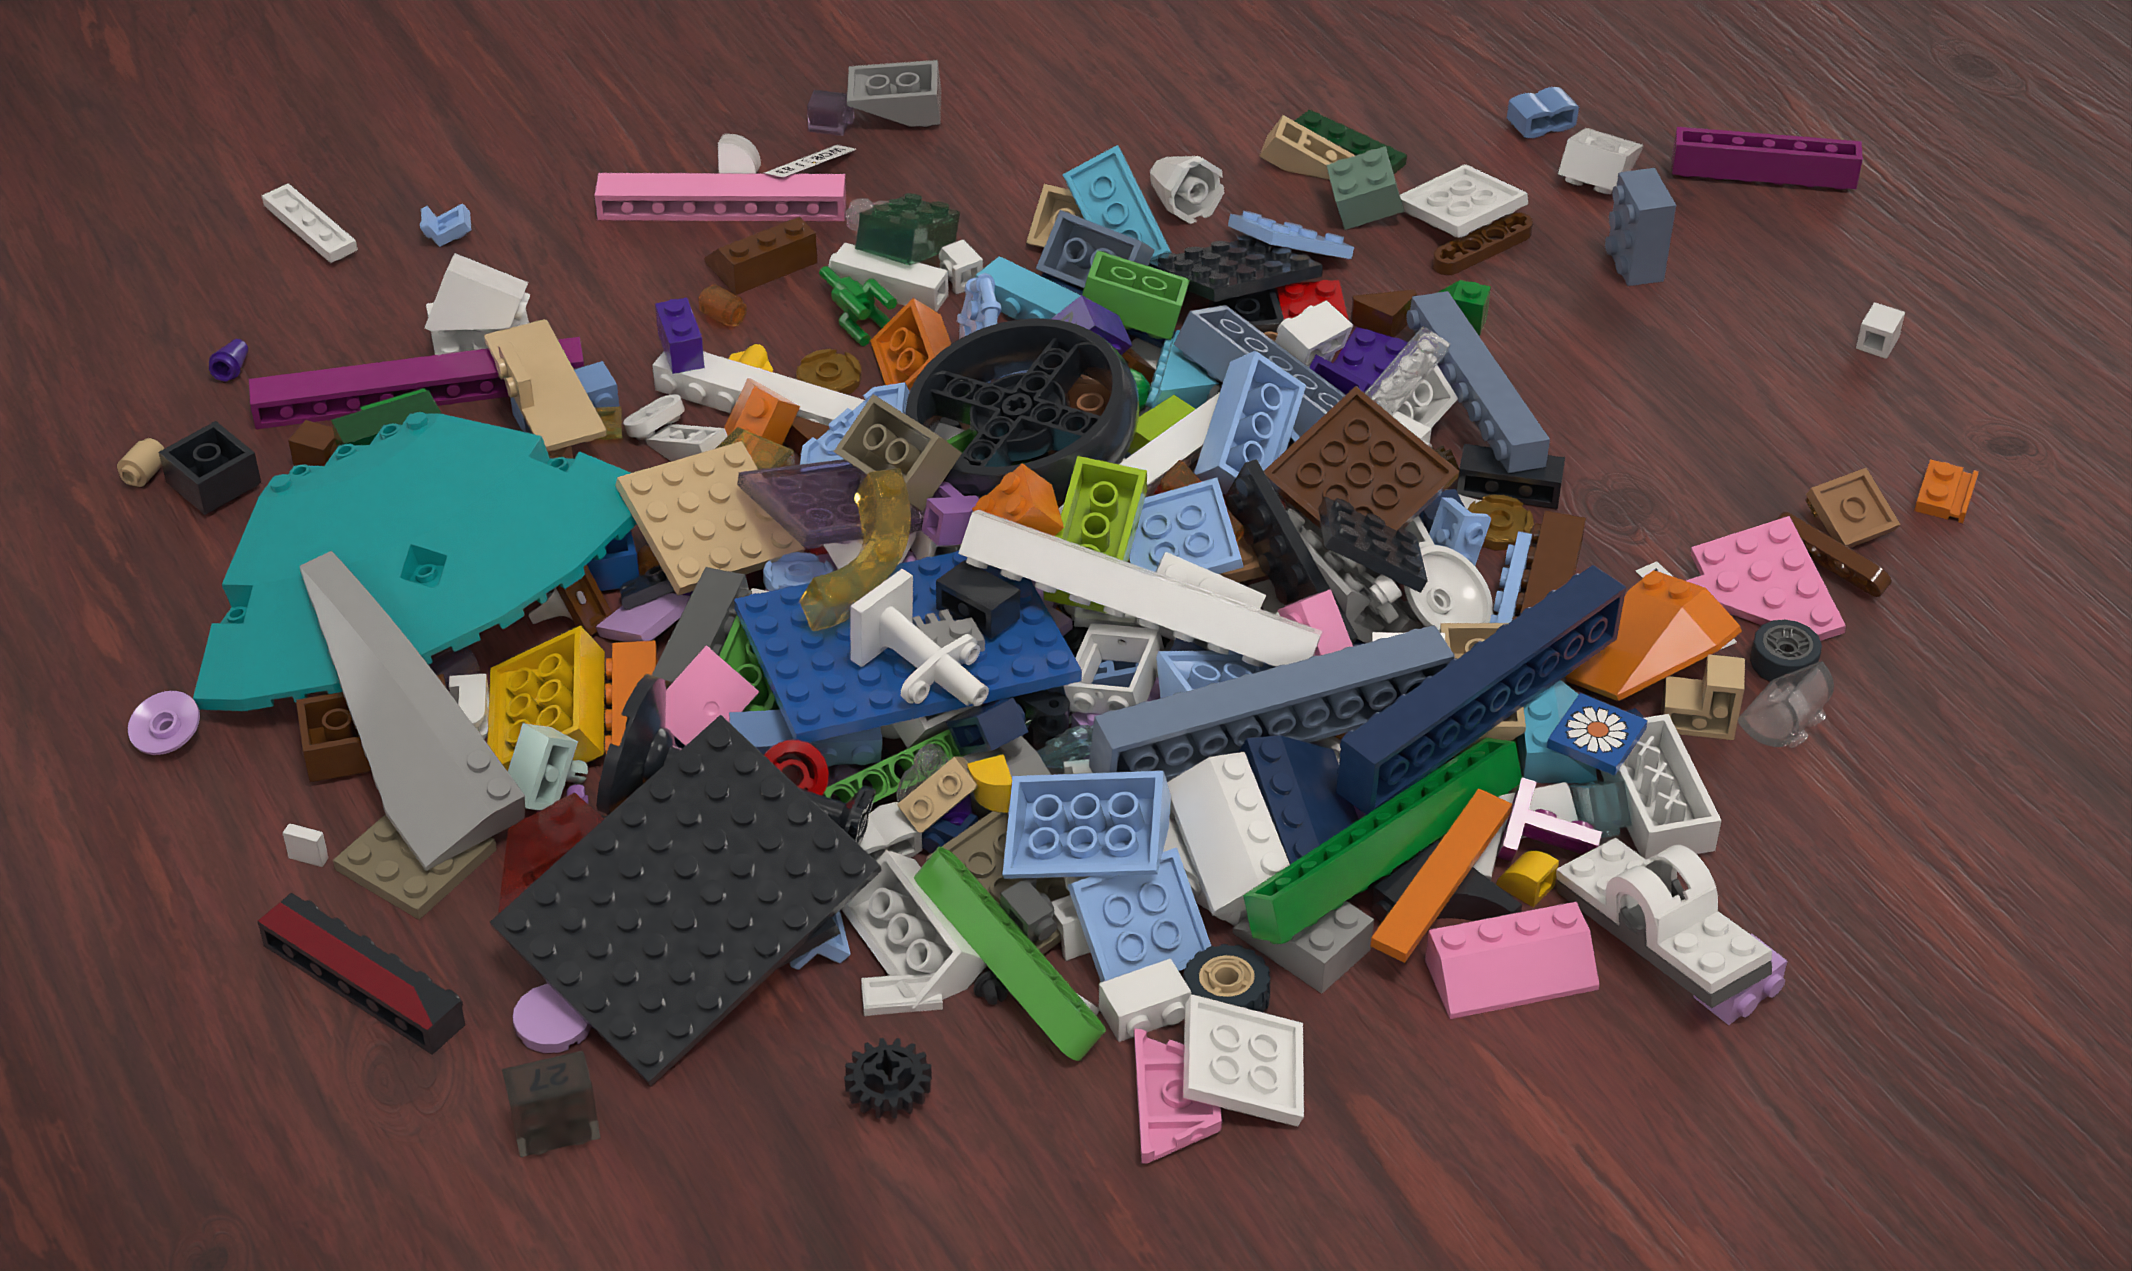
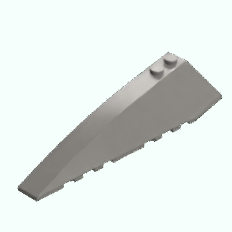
M332 551L300 565L303 581L312 606L315 608L322 635H324L332 663L335 665L338 680L355 728L358 730L362 748L370 764L372 776L382 798V805L386 816L425 871L524 820V793L433 670L359 580Z

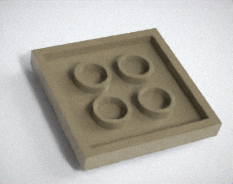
M385 814L333 859V863L337 872L420 920L491 856L497 848L495 839L490 837L425 871Z

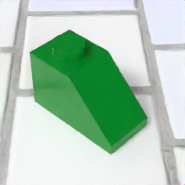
M1459 280L1439 291L1449 292L1476 333L1480 336L1488 316L1491 286Z

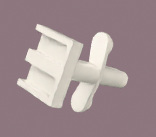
M901 569L850 606L851 661L862 667L888 647L896 651L918 668L906 679L901 689V697L908 703L915 702L919 704L924 701L929 693L930 685L934 681L967 706L970 704L979 706L985 701L989 688L961 666L964 663L971 665L978 658L980 646L977 645V640L970 634H965L941 648L912 623L913 575Z

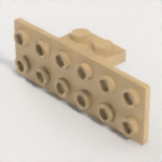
M546 319L484 335L485 343L496 362L499 377L505 380L510 398L514 397L532 434L542 436L547 452L556 451L582 442H590L607 435L603 422Z

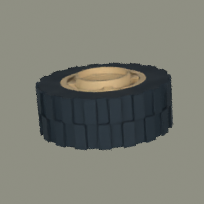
M1220 944V946H1210L1202 952L1199 951L1192 960L1188 961L1183 979L1192 995L1264 1013L1265 1009H1268L1270 1004V970L1265 965V960L1261 956H1257L1255 951L1245 949L1240 945Z

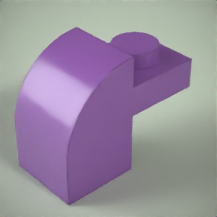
M942 482L934 493L933 498H927L921 531L937 546L962 544L973 512L972 508L976 505L979 498L977 496H963L950 483Z

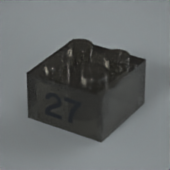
M583 1050L502 1069L512 1126L520 1157L543 1154L549 1150L570 1145H581L601 1138L593 1087Z

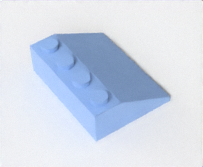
M1164 771L1013 776L1003 878L1158 874L1169 829L1171 794Z

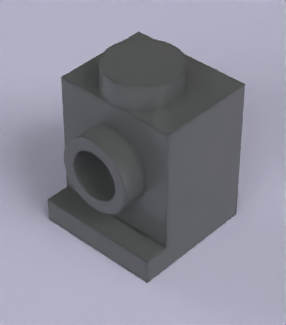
M1024 878L1001 892L1000 906L1033 943L1038 939L1045 940L1056 931L1058 925L1053 920L1054 907L1051 900L1044 893L1039 894L1036 890L1037 879Z

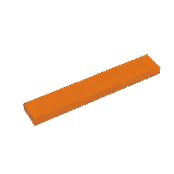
M1481 789L1477 790L1373 934L1370 947L1404 963L1407 961L1510 815L1512 803Z

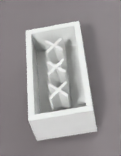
M1669 714L1644 718L1648 720L1647 728L1616 775L1614 776L1600 770L1640 856L1647 860L1673 845L1685 846L1695 854L1715 851L1721 818Z

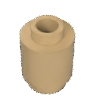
M151 438L138 441L117 464L121 479L128 485L144 486L162 467L159 451L163 450L164 447L158 441Z

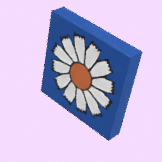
M1580 693L1549 736L1547 748L1615 776L1645 732L1648 720Z

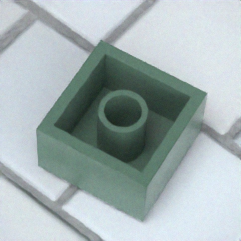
M1386 146L1326 165L1345 230L1404 212Z

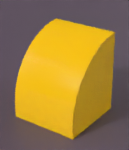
M1004 754L967 763L969 774L978 785L973 791L977 802L988 810L1009 813L1012 777Z
M1539 851L1525 852L1498 878L1496 885L1534 908L1555 886L1556 869L1558 868L1559 860Z

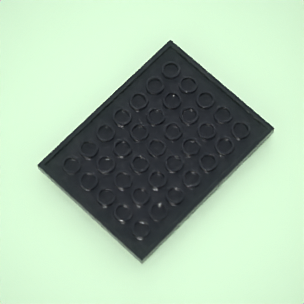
M719 715L492 919L490 924L652 1086L873 880L882 869L881 865L733 725L722 715Z

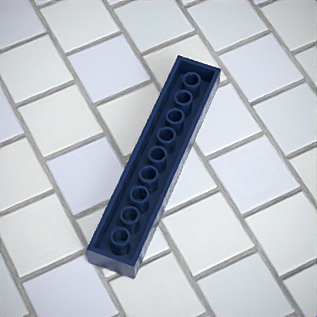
M1590 566L1582 573L1573 575L1569 582L1559 589L1550 591L1542 601L1533 607H1527L1519 617L1510 623L1501 625L1493 635L1484 641L1477 642L1470 651L1460 658L1451 660L1437 674L1425 678L1414 690L1399 696L1391 706L1382 712L1373 714L1368 722L1356 730L1346 733L1340 743L1341 750L1339 767L1337 769L1336 793L1367 815L1423 779L1617 640L1626 586L1596 566Z

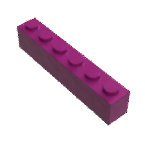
M1677 127L1672 152V174L1684 177L1698 176L1713 179H1735L1745 182L1760 181L1772 182L1774 184H1797L1807 187L1822 186L1834 187L1836 189H1857L1863 161L1862 141Z

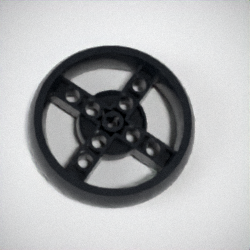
M1031 318L1007 321L985 327L962 337L942 350L925 366L916 378L905 402L904 414L935 432L943 417L970 425L974 439L943 480V482L950 483L963 496H977L980 499L998 486L1006 474L1013 472L1021 465L1011 466L1014 461L1035 458L1050 450L1058 451L1050 456L1025 463L1024 465L1052 484L1059 508L1065 502L1077 456L1114 464L1121 463L1136 433L1139 420V395L1136 381L1128 364L1107 340L1093 331L1074 323L1054 319ZM1028 370L1026 373L1012 374V375H1008V376L1002 377V378H1000V379H998V380H996V381H994V382H992V383H990V384H989V383H986V382H988V381H991V380H993V379H995V378H998V377H1001V376H1004V375H1007V374H1011V373H1014V372H1019V371ZM1082 374L1098 381L1111 392L1109 402L1101 416L1072 408L1066 394Z

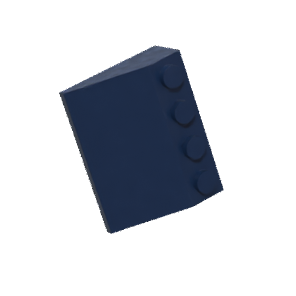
M1279 735L1247 738L1237 752H1245L1289 864H1292L1359 820L1354 805L1336 793L1339 763L1334 750Z

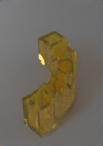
M900 468L869 472L855 493L854 499L859 510L862 533H864L862 548L858 556L846 566L831 573L814 577L800 598L799 602L812 631L829 628L848 620L850 617V606L886 581L901 560L910 533L911 509L906 483Z

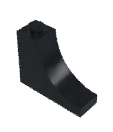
M1438 840L1374 886L1371 912L1375 914L1380 922L1384 921L1440 843ZM1472 867L1436 919L1484 920L1520 913L1522 911V904Z

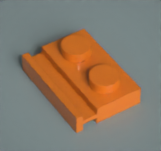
M1930 459L1914 511L1947 520L1951 516L1959 518V523H1964L1979 471L1974 470L1973 474L1963 472V467Z

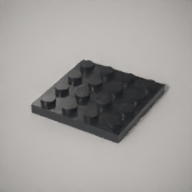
M1250 235L1239 236L1237 241L1233 242L1215 241L1211 243V247L1206 248L1188 247L1184 249V253L1180 254L1162 253L1157 256L1158 259L1150 260L1148 265L1149 267L1187 278L1189 280L1187 291L1214 302L1323 277L1322 264L1310 260L1309 256L1291 253V249L1278 248L1264 241L1257 240Z

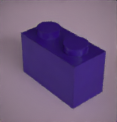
M671 299L666 302L655 303L658 336L672 374L705 368L702 336L688 299Z

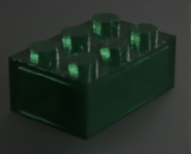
M906 193L903 197L890 199L887 203L874 205L873 208L860 212L855 249L911 266L938 255L942 247L956 242L960 211L950 209L947 203L938 201L930 203L923 201L920 195Z

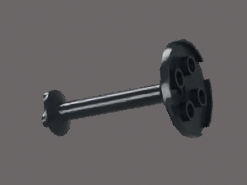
M646 674L637 683L625 704L621 715L627 717L626 729L619 746L610 743L599 781L596 807L597 811L605 813L602 815V818H606L682 750L675 747L674 736L665 727L666 688L664 679ZM863 785L847 803H843L799 788L858 844L863 840L876 789Z

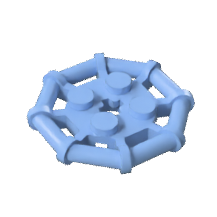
M982 273L976 278L969 279L965 285L966 296L961 313L957 314V322L960 323L959 339L977 330L997 324V319L1001 313V304L996 301L994 293L995 280L990 274Z

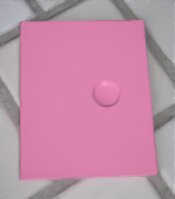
M706 645L666 690L665 727L686 746L719 715H722L729 722V712H742L759 691Z

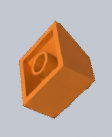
M747 378L724 428L731 444L742 441L753 462L772 467L801 406L753 379Z

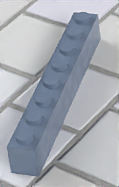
M1449 292L1413 296L1411 309L1407 311V324L1409 328L1413 329L1419 338L1420 345L1426 346L1455 392L1458 398L1457 401L1463 404L1470 420L1475 422L1481 431L1483 440L1487 441L1493 449L1495 458L1501 461L1508 473L1546 467L1550 443L1549 437Z

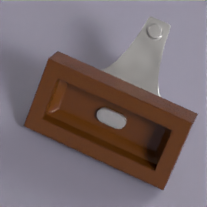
M586 565L583 567L585 575L566 589L560 585L555 587L553 593L546 594L548 600L531 611L529 617L532 623L536 624L553 617L566 616L573 619L576 627L581 625L592 636L597 632L596 626L610 616L612 611Z

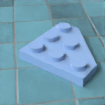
M1243 211L1242 216L1230 214L1229 227L1268 244L1341 258H1352L1354 247L1343 243L1344 237L1330 233H1326L1325 237L1319 236L1317 232L1304 229L1301 225L1284 222V225L1277 224L1274 220L1263 218L1260 214Z
M906 382L873 387L863 395L865 401L853 411L847 408L828 424L830 430L818 440L812 437L802 446L799 467L803 480L859 472L860 470L833 451L873 394L904 413L905 402L909 394Z

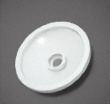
M1430 545L1421 548L1428 582L1421 593L1404 585L1408 603L1419 621L1425 627L1435 625L1439 632L1440 623H1490V618L1493 614V601L1490 590L1477 568L1462 554L1448 547Z

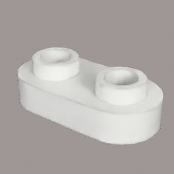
M667 395L631 414L623 421L629 437H636L637 440L647 439L653 436L655 430L659 427L678 421L685 408L679 395Z

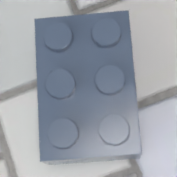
M1655 168L1619 172L1617 186L1613 187L1614 207L1613 211L1609 213L1610 234L1605 239L1606 252L1614 259L1618 274H1622L1628 286L1662 282L1665 277L1676 204Z
M1060 210L1036 269L1084 290L1097 250L1148 266L1155 249L1142 241Z

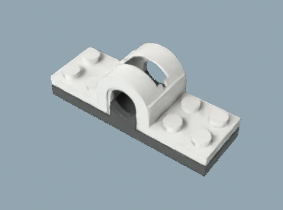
M1614 838L1556 869L1558 894L1570 903L1577 902L1582 912L1710 1008L1717 1006L1772 975V950L1718 912V895L1712 875L1699 856L1685 846L1673 845L1646 860L1617 838ZM1677 871L1684 879L1689 889H1683L1679 880L1677 879Z

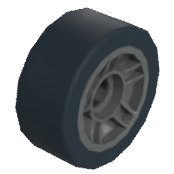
M1786 619L1773 620L1763 624L1755 632L1750 661L1753 669L1762 678L1772 683L1785 686L1799 685L1809 681L1817 672L1822 643L1819 636L1810 627L1800 622Z

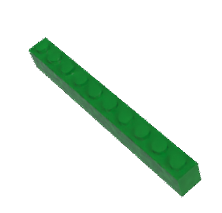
M1484 738L1245 893L1243 898L1252 938L1270 941V943L1276 945L1291 941L1295 934L1306 927L1316 924L1319 918L1331 910L1340 908L1344 904L1343 902L1350 897L1367 890L1368 885L1380 877L1391 874L1392 869L1404 861L1411 860L1428 845H1432L1437 840L1439 841L1440 837L1448 832L1478 789L1496 797L1509 794V791L1518 786L1522 779L1515 741Z

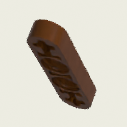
M1515 212L1474 230L1466 236L1459 237L1442 245L1434 252L1433 269L1442 275H1454L1514 247L1531 237L1533 219L1525 213ZM1488 237H1499L1501 239H1491ZM1465 248H1474V249H1477V250H1476V251H1470V250H1466Z
M1783 512L1776 519L1790 516L1811 559L1866 593L1879 597L1891 585V577L1883 568L1788 512Z

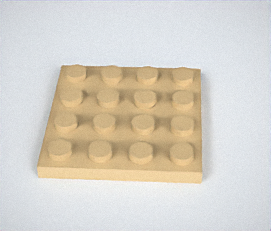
M742 441L617 477L615 484L617 490L677 596L694 591L705 567L748 574L764 569L768 561L773 563L781 559L785 554L804 552L805 550Z

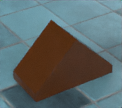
M1416 290L1353 295L1351 323L1356 327L1395 338L1408 325L1407 311L1411 309L1412 297L1417 296Z

